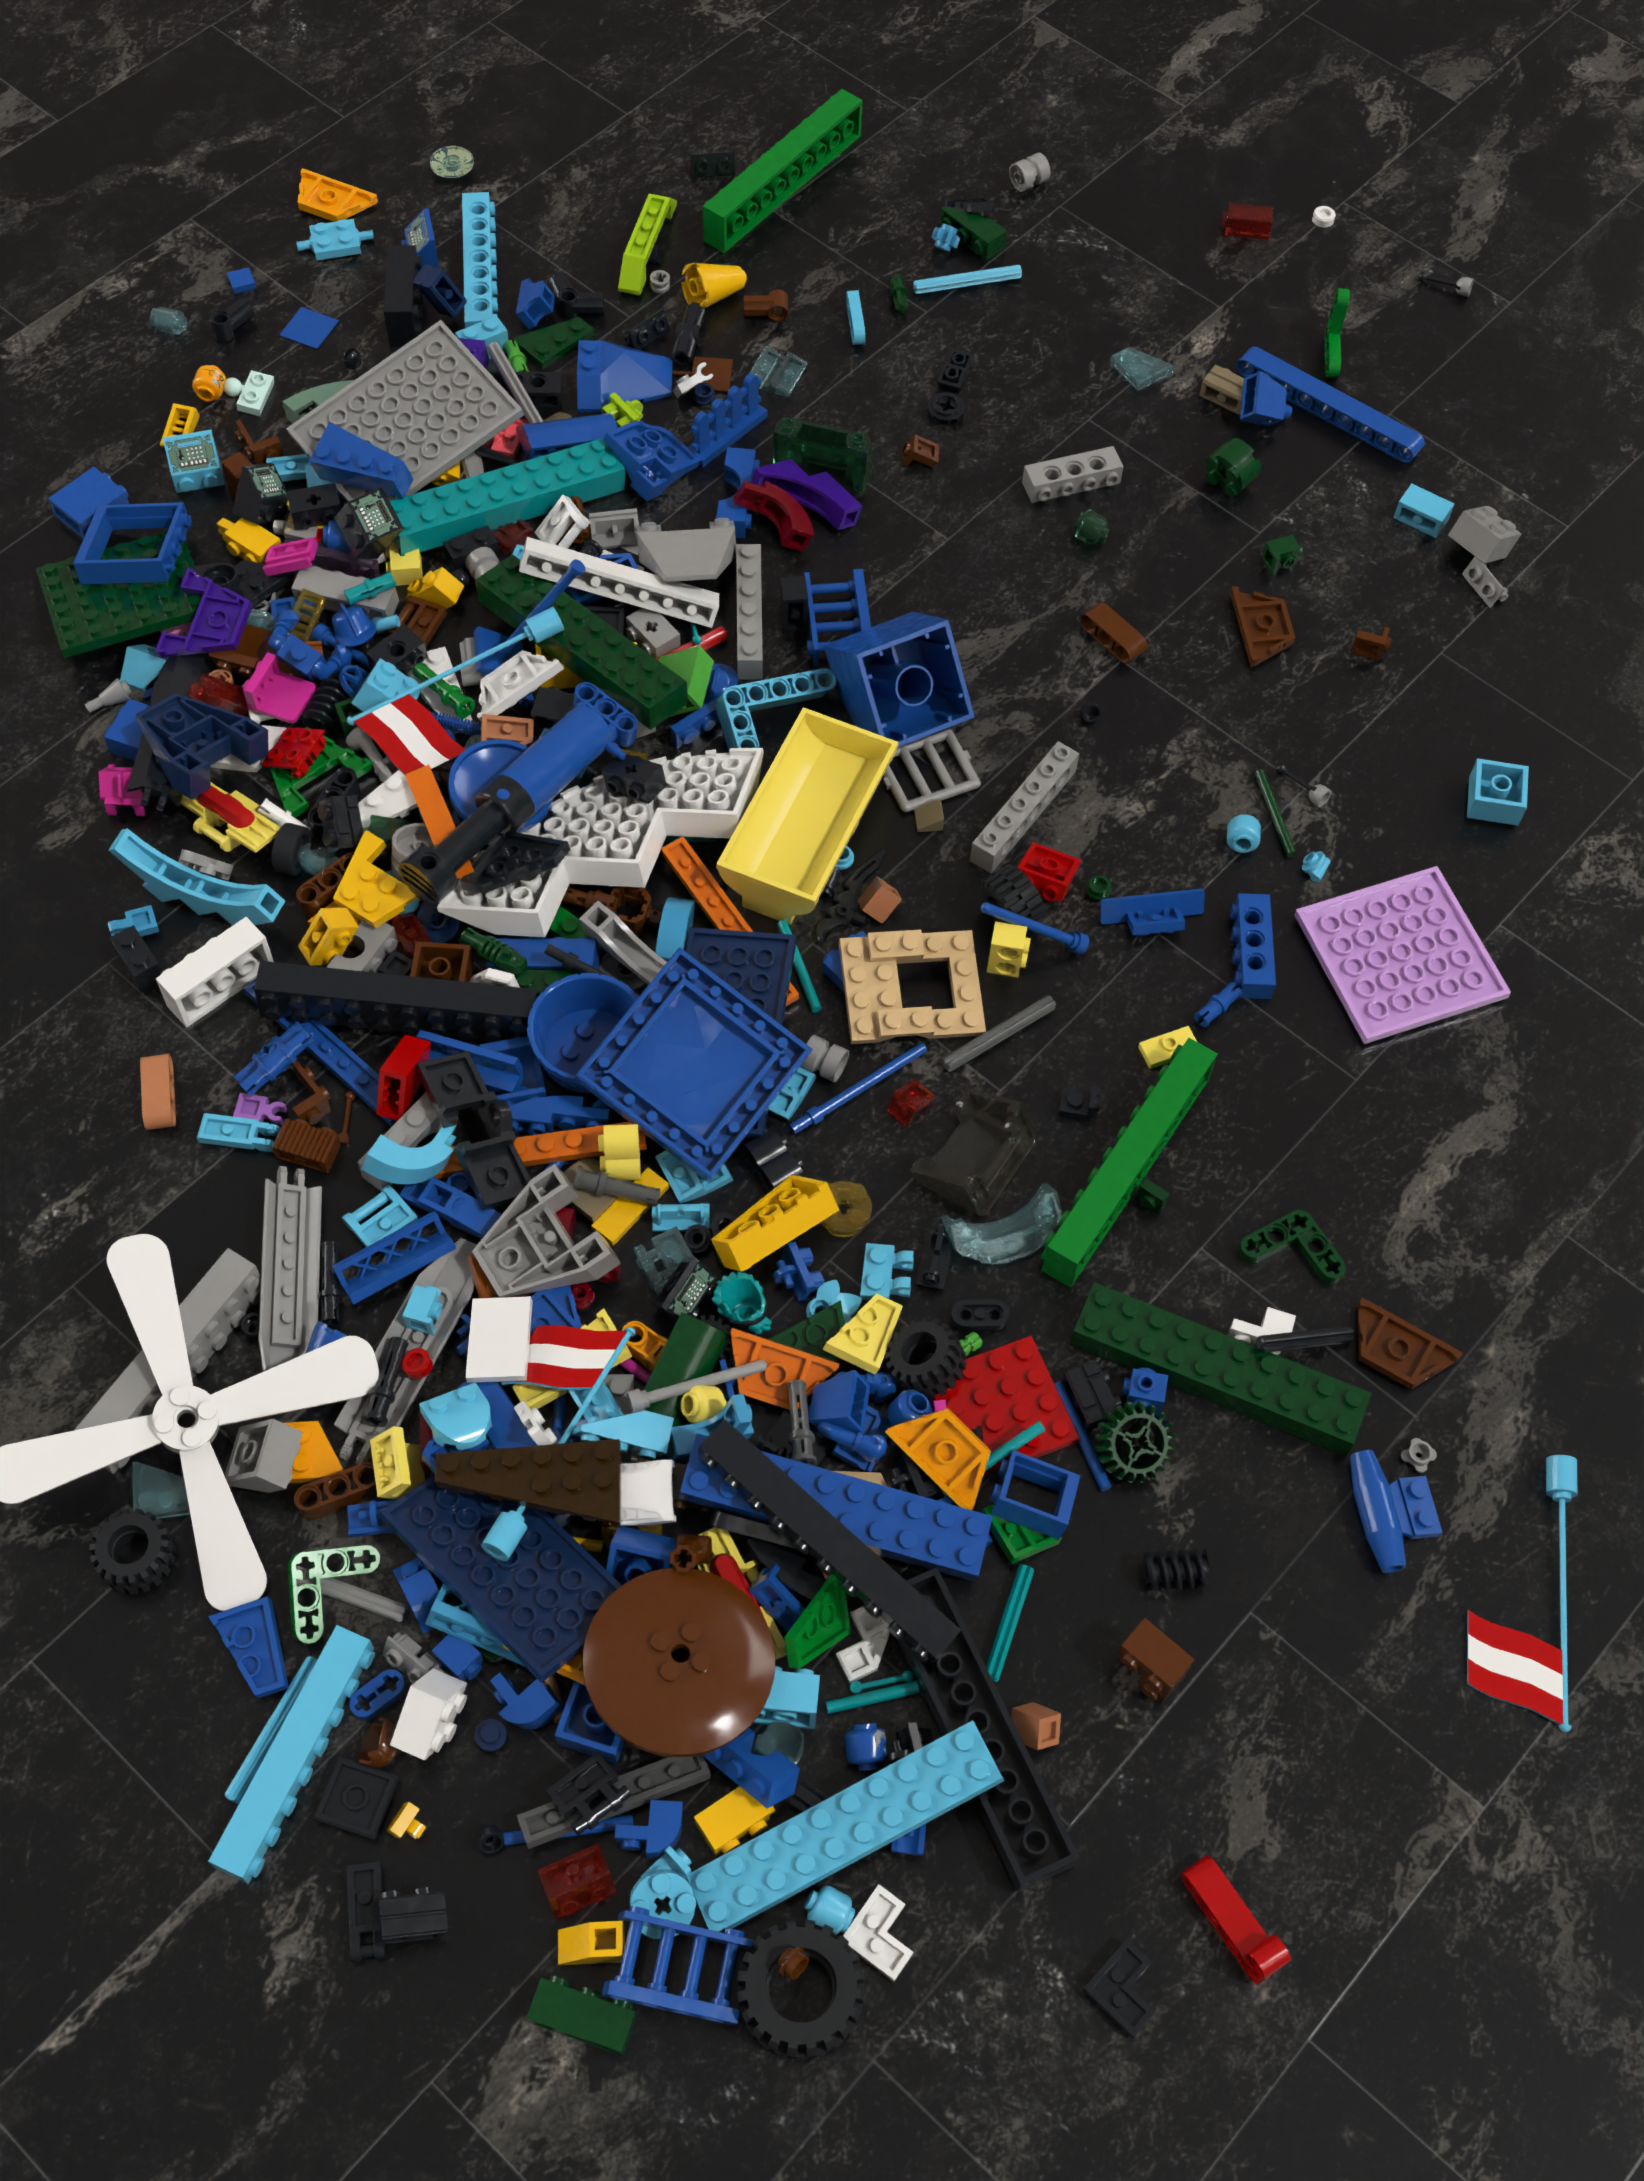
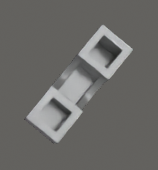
M362 920L353 939L356 948L363 951V953L356 958H345L336 954L326 968L378 973V968L383 964L384 959L397 947L398 940L395 928L387 923L374 928Z

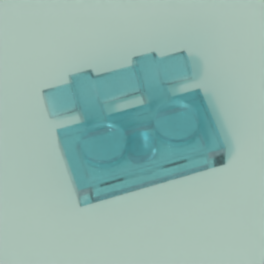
M677 1226L651 1238L654 1249L646 1251L644 1245H638L633 1250L637 1256L636 1262L639 1268L644 1269L649 1278L647 1282L651 1290H655L657 1295L683 1257H694ZM661 1260L665 1270L658 1273L653 1263Z

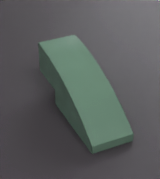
M354 380L323 384L283 400L286 418L292 424Z

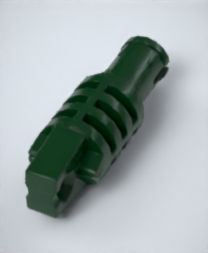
M470 927L461 934L460 940L463 944L470 945L477 951L479 957L498 968L518 975L527 967V959L495 937H485Z

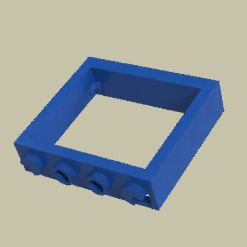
M184 502L98 505L73 563L80 584L168 582L171 572L175 569L177 556H180L182 543L186 540L187 530L191 527L192 523L191 515L187 514ZM169 528L158 558L100 560L112 530Z

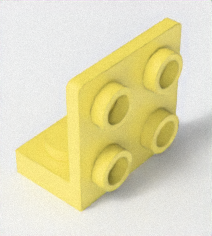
M393 1426L370 1440L377 1497L398 1500L425 1481V1475L420 1463V1446L405 1443L402 1427Z

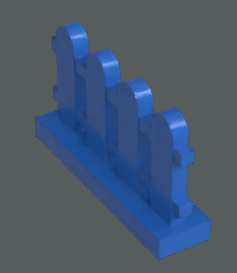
M749 373L745 377L741 389L737 386H732L729 389L727 400L715 399L711 405L710 413L706 414L700 411L695 416L694 425L691 427L695 442L688 446V448L701 460L699 463L701 467L706 466L724 452L727 447H730L767 418L768 410L758 404L761 402V396L758 395V386L761 384V379L753 373Z

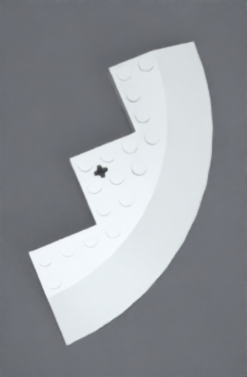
M730 748L728 753H716L715 749L706 750L705 755L691 756V753L688 752L672 760H667L666 756L649 760L650 762L662 765L667 784L649 804L608 792L603 775L593 778L594 783L579 788L576 785L560 793L561 798L552 802L549 811L553 812L554 817L544 822L546 834L540 833L541 823L522 832V834L568 841L571 850L557 867L487 893L463 889L460 883L461 877L456 888L439 903L437 907L438 912L495 935L546 937L569 884L645 888L666 836L731 838L758 789L764 753L763 748ZM497 835L488 843V845L492 843V841L497 837ZM483 850L480 853L478 852L473 857L474 862L472 863V865L477 861V859L482 855V853L485 850Z

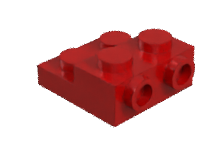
M1032 842L1017 868L1025 873L1045 900H1056L1062 903L1080 867L1081 859Z

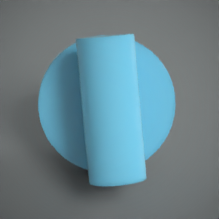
M1313 851L1303 859L1302 870L1311 876L1312 881L1318 883L1331 861L1325 857L1322 851Z

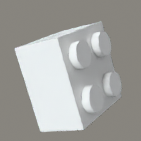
M433 1668L411 1685L390 1745L422 1760H426L434 1752L438 1753L445 1742L449 1743L454 1736L457 1725L453 1722L456 1714L462 1711L466 1703L467 1695H464L467 1683Z

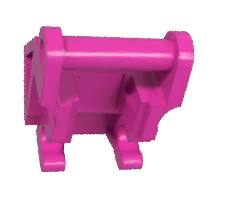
M109 764L108 767L98 771L100 799L105 800L104 805L107 815H117L115 805H131L136 816H145L144 807L140 806L143 795L142 789L131 792L127 791L133 767H116L115 764Z

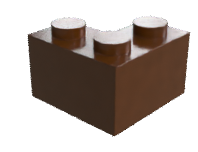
M1146 1618L1141 1621L1124 1641L1117 1653L1121 1657V1662L1129 1670H1137L1141 1674L1138 1681L1141 1691L1153 1701L1157 1699L1161 1704L1185 1677L1195 1660Z

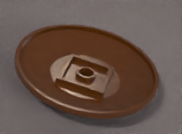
M676 1568L655 1570L640 1575L619 1587L606 1599L595 1614L589 1626L583 1650V1675L586 1690L596 1712L604 1723L615 1734L634 1747L668 1757H690L706 1754L724 1747L741 1736L754 1723L763 1710L770 1695L775 1674L773 1639L766 1620L758 1607L742 1590L731 1582L712 1573L697 1569H691L689 1572H677ZM682 1648L688 1652L689 1659L679 1663L673 1660L671 1653L675 1649Z

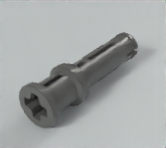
M578 1165L573 1184L575 1190L580 1188L595 1192L596 1196H603L605 1193L657 1206L661 1190L660 1188L648 1187L609 1177L605 1171L597 1173L585 1170L581 1165Z
M792 1380L787 1384L792 1429L788 1436V1443L792 1446L791 1460L816 1466L817 1458L813 1454L815 1435L809 1427L806 1382L803 1380ZM797 1403L800 1405V1417H798Z

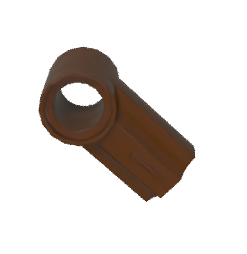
M773 290L768 295L744 296V316H769L774 321H783L788 317V295L783 290Z
M678 1535L676 1548L670 1552V1563L676 1567L677 1572H689L698 1563L709 1564L712 1553L711 1536Z

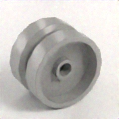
M425 823L404 825L396 830L392 836L391 873L394 878L402 883L404 881L399 873V864L419 846L424 845L432 849L434 848Z

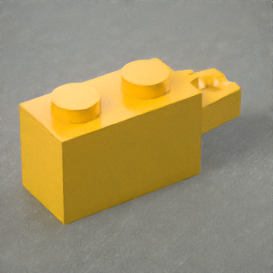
M225 518L216 523L219 534L222 535L223 540L227 543L226 548L232 555L239 556L246 561L266 564L265 559L269 547L281 544L279 537L244 518L239 519L235 524Z
M739 1786L694 1817V1822L714 1855L717 1856L722 1852L726 1854L741 1845L739 1840L748 1834L754 1837L766 1829L768 1826L766 1822L770 1820V1815L775 1812L773 1806L765 1808Z

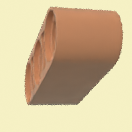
M163 1054L141 1057V1097L144 1127L146 1130L175 1127L174 1069L171 1055Z

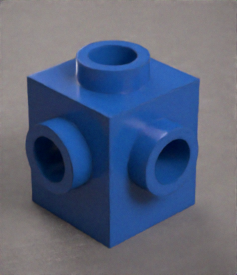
M1133 1368L1130 1378H1124L1122 1395L1127 1396L1126 1402L1130 1401L1134 1406L1137 1401L1144 1402L1145 1407L1150 1404L1155 1406V1412L1161 1411L1165 1402L1168 1375L1155 1373L1150 1368Z

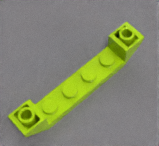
M648 194L623 254L618 291L641 295L646 282L647 261L665 218L671 219L677 200L670 197Z

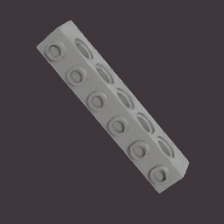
M1058 741L974 840L970 861L992 874L1075 774L1080 753Z

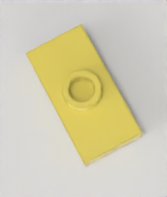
M1189 1026L1140 1042L1138 1048L1149 1069H1153L1172 1062L1171 1056L1178 1044L1183 1046L1188 1037L1194 1041L1196 1039Z

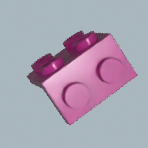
M268 652L263 660L257 663L254 674L243 686L248 709L290 724L298 720L316 691V686L313 682L281 672L277 655Z

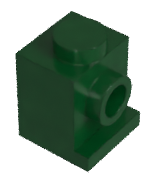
M1292 534L1266 541L1262 559L1271 575H1276L1277 570L1296 565L1298 558L1303 556V549Z

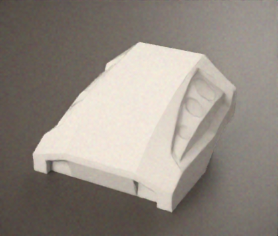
M656 1460L621 1464V1526L656 1525L676 1522L673 1510L672 1468L675 1467V1461Z

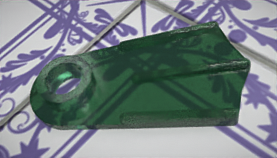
M371 815L368 830L384 840V842H392V836L396 830L404 825L418 822Z

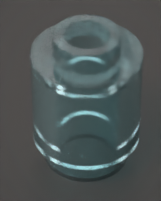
M160 306L153 308L150 314L151 326L159 331L180 335L187 327V319L182 311Z

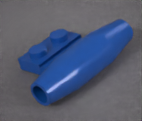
M1372 1450L1356 1452L1350 1456L1353 1493L1366 1539L1383 1573L1400 1571L1406 1567L1403 1535L1410 1537V1539L1438 1537L1443 1533L1426 1476L1399 1478L1389 1485Z

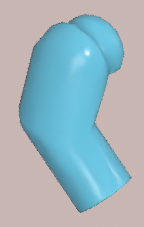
M397 615L385 618L377 616L372 619L376 627V634H383L385 631L400 627L401 625Z

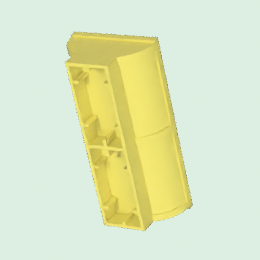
M802 708L716 864V869H718L725 883L742 895V907L778 921L787 920L789 925H791L795 915H805L814 910L825 885L847 843L854 834L889 763L893 760L899 742L807 708Z

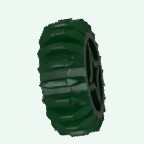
M1130 1401L1125 1402L1124 1408L1120 1405L1114 1406L1115 1415L1110 1412L1105 1413L1108 1423H1098V1426L1104 1429L1103 1434L1097 1433L1095 1435L1096 1439L1102 1440V1444L1094 1447L1095 1450L1104 1452L1098 1458L1099 1461L1107 1463L1105 1467L1107 1472L1112 1473L1115 1471V1478L1121 1480L1125 1477V1480L1129 1483H1133L1135 1478L1138 1482H1145L1146 1475L1151 1479L1156 1478L1155 1469L1161 1472L1165 1471L1162 1461H1172V1458L1166 1455L1167 1451L1176 1449L1174 1445L1168 1443V1440L1175 1437L1174 1433L1166 1432L1172 1424L1169 1421H1163L1165 1417L1163 1412L1158 1411L1155 1413V1406L1149 1404L1145 1407L1144 1402L1137 1401L1135 1406ZM1139 1418L1138 1422L1134 1423L1129 1430L1123 1431L1120 1429L1127 1421ZM1149 1426H1151L1154 1433V1445L1149 1440L1151 1431ZM1126 1436L1138 1439V1443L1144 1445V1448L1131 1444L1132 1441L1127 1439ZM1116 1438L1121 1443V1450L1119 1453L1121 1455L1120 1458L1118 1457L1116 1452ZM1141 1454H1150L1142 1463L1131 1466L1132 1462L1136 1461Z

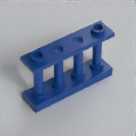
M853 569V580H848L845 583L813 585L810 582L809 572H804L808 593V626L810 640L807 641L808 656L812 655L813 665L819 664V652H825L823 645L831 643L818 642L817 633L854 631L857 633L871 627L863 569ZM849 592V595H854V599L848 602L813 604L812 598L814 594ZM852 611V614L857 616V618H854V621L815 622V614Z
M630 1906L629 1911L625 1910L619 1913L618 1920L630 1922L619 1976L615 1975L614 1981L604 1982L601 1996L727 2025L738 2023L740 2010L731 2008V2001L728 1999L738 1948L746 1949L752 1947L753 1940L744 1938L745 1932L725 1928V1933L661 1919L649 1916L650 1910L636 1906ZM643 1926L662 1930L651 1983H647V1988L634 1986L635 1979H632ZM675 1933L694 1937L684 1988L679 1991V1996L666 1993L667 1987L664 1986ZM707 1941L725 1944L715 1998L712 1997L711 2003L698 2000L699 1994L696 1993Z

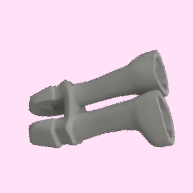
M358 726L349 733L346 738L348 747L353 751H364L372 762L375 769L374 773L379 776L381 782H385L393 773L399 770L388 756L383 759L371 737Z

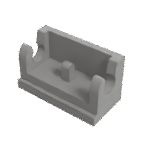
M637 508L589 513L591 539L598 542L602 549L638 545L636 526H639Z

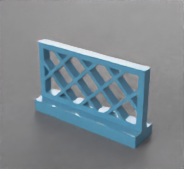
M443 1583L425 1624L524 1666L511 1651L503 1648V1643L464 1603L453 1607L442 1602L446 1594L452 1593Z

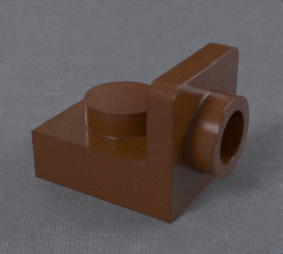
M914 434L909 442L906 441L901 449V455H903L902 465L907 467L914 459L934 468L939 459V444Z
M1385 627L1382 636L1358 630L1351 653L1380 661L1382 652H1388L1392 640V638L1388 637L1390 628Z

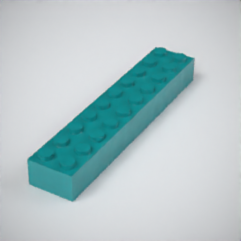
M604 438L408 495L404 499L398 498L390 501L404 530L396 537L394 543L398 548L400 556H405V553L417 549L423 552L443 546V542L451 538L461 536L487 525L492 531L548 514L562 495L569 498L578 496L584 503L625 490V468L614 451L603 441Z

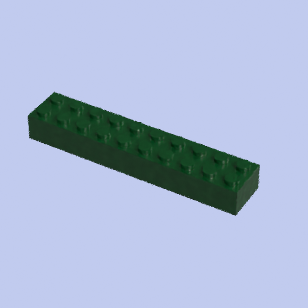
M512 554L475 579L479 602L513 628L517 629L553 588L554 584L549 580L519 572L520 559ZM564 591L549 607H554L564 630L539 643H536L534 639L531 640L585 682L592 683L632 713L640 723L650 730L688 703L687 681Z
M1095 1282L1070 1342L1071 1346L1128 1369L1150 1368L1155 1373L1168 1375L1167 1384L1346 1457L1355 1443L1372 1394L1271 1352L1264 1353L1258 1351L1256 1346Z

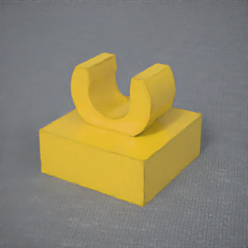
M410 1802L403 1803L385 1831L395 1838H401L404 1832H406L413 1838L419 1839L426 1828L414 1819L420 1809Z

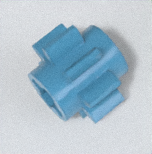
M942 224L941 228L935 227L931 236L935 240L934 246L950 252L952 247L957 249L961 239L956 235L958 230L947 224Z

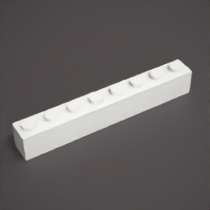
M530 537L526 538L519 572L557 583L569 569V564L574 559H577L584 564L585 571L582 575L576 576L568 585L570 587L712 628L719 609V593L678 581L666 582L655 574Z

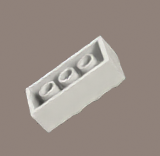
M245 917L217 937L211 938L194 953L185 956L181 962L172 968L163 971L156 978V981L167 1007L187 1028L256 979L260 961H274L266 937Z

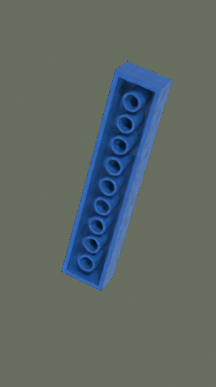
M697 1433L678 1499L770 1524V1518L762 1510L758 1513L746 1503L747 1497L739 1490L734 1492L722 1481L723 1475L716 1469L713 1471L709 1470L700 1462L699 1458L701 1456L698 1454V1449L708 1436ZM761 1451L875 1554L931 1570L937 1567L941 1573L974 1581L979 1576L993 1516Z

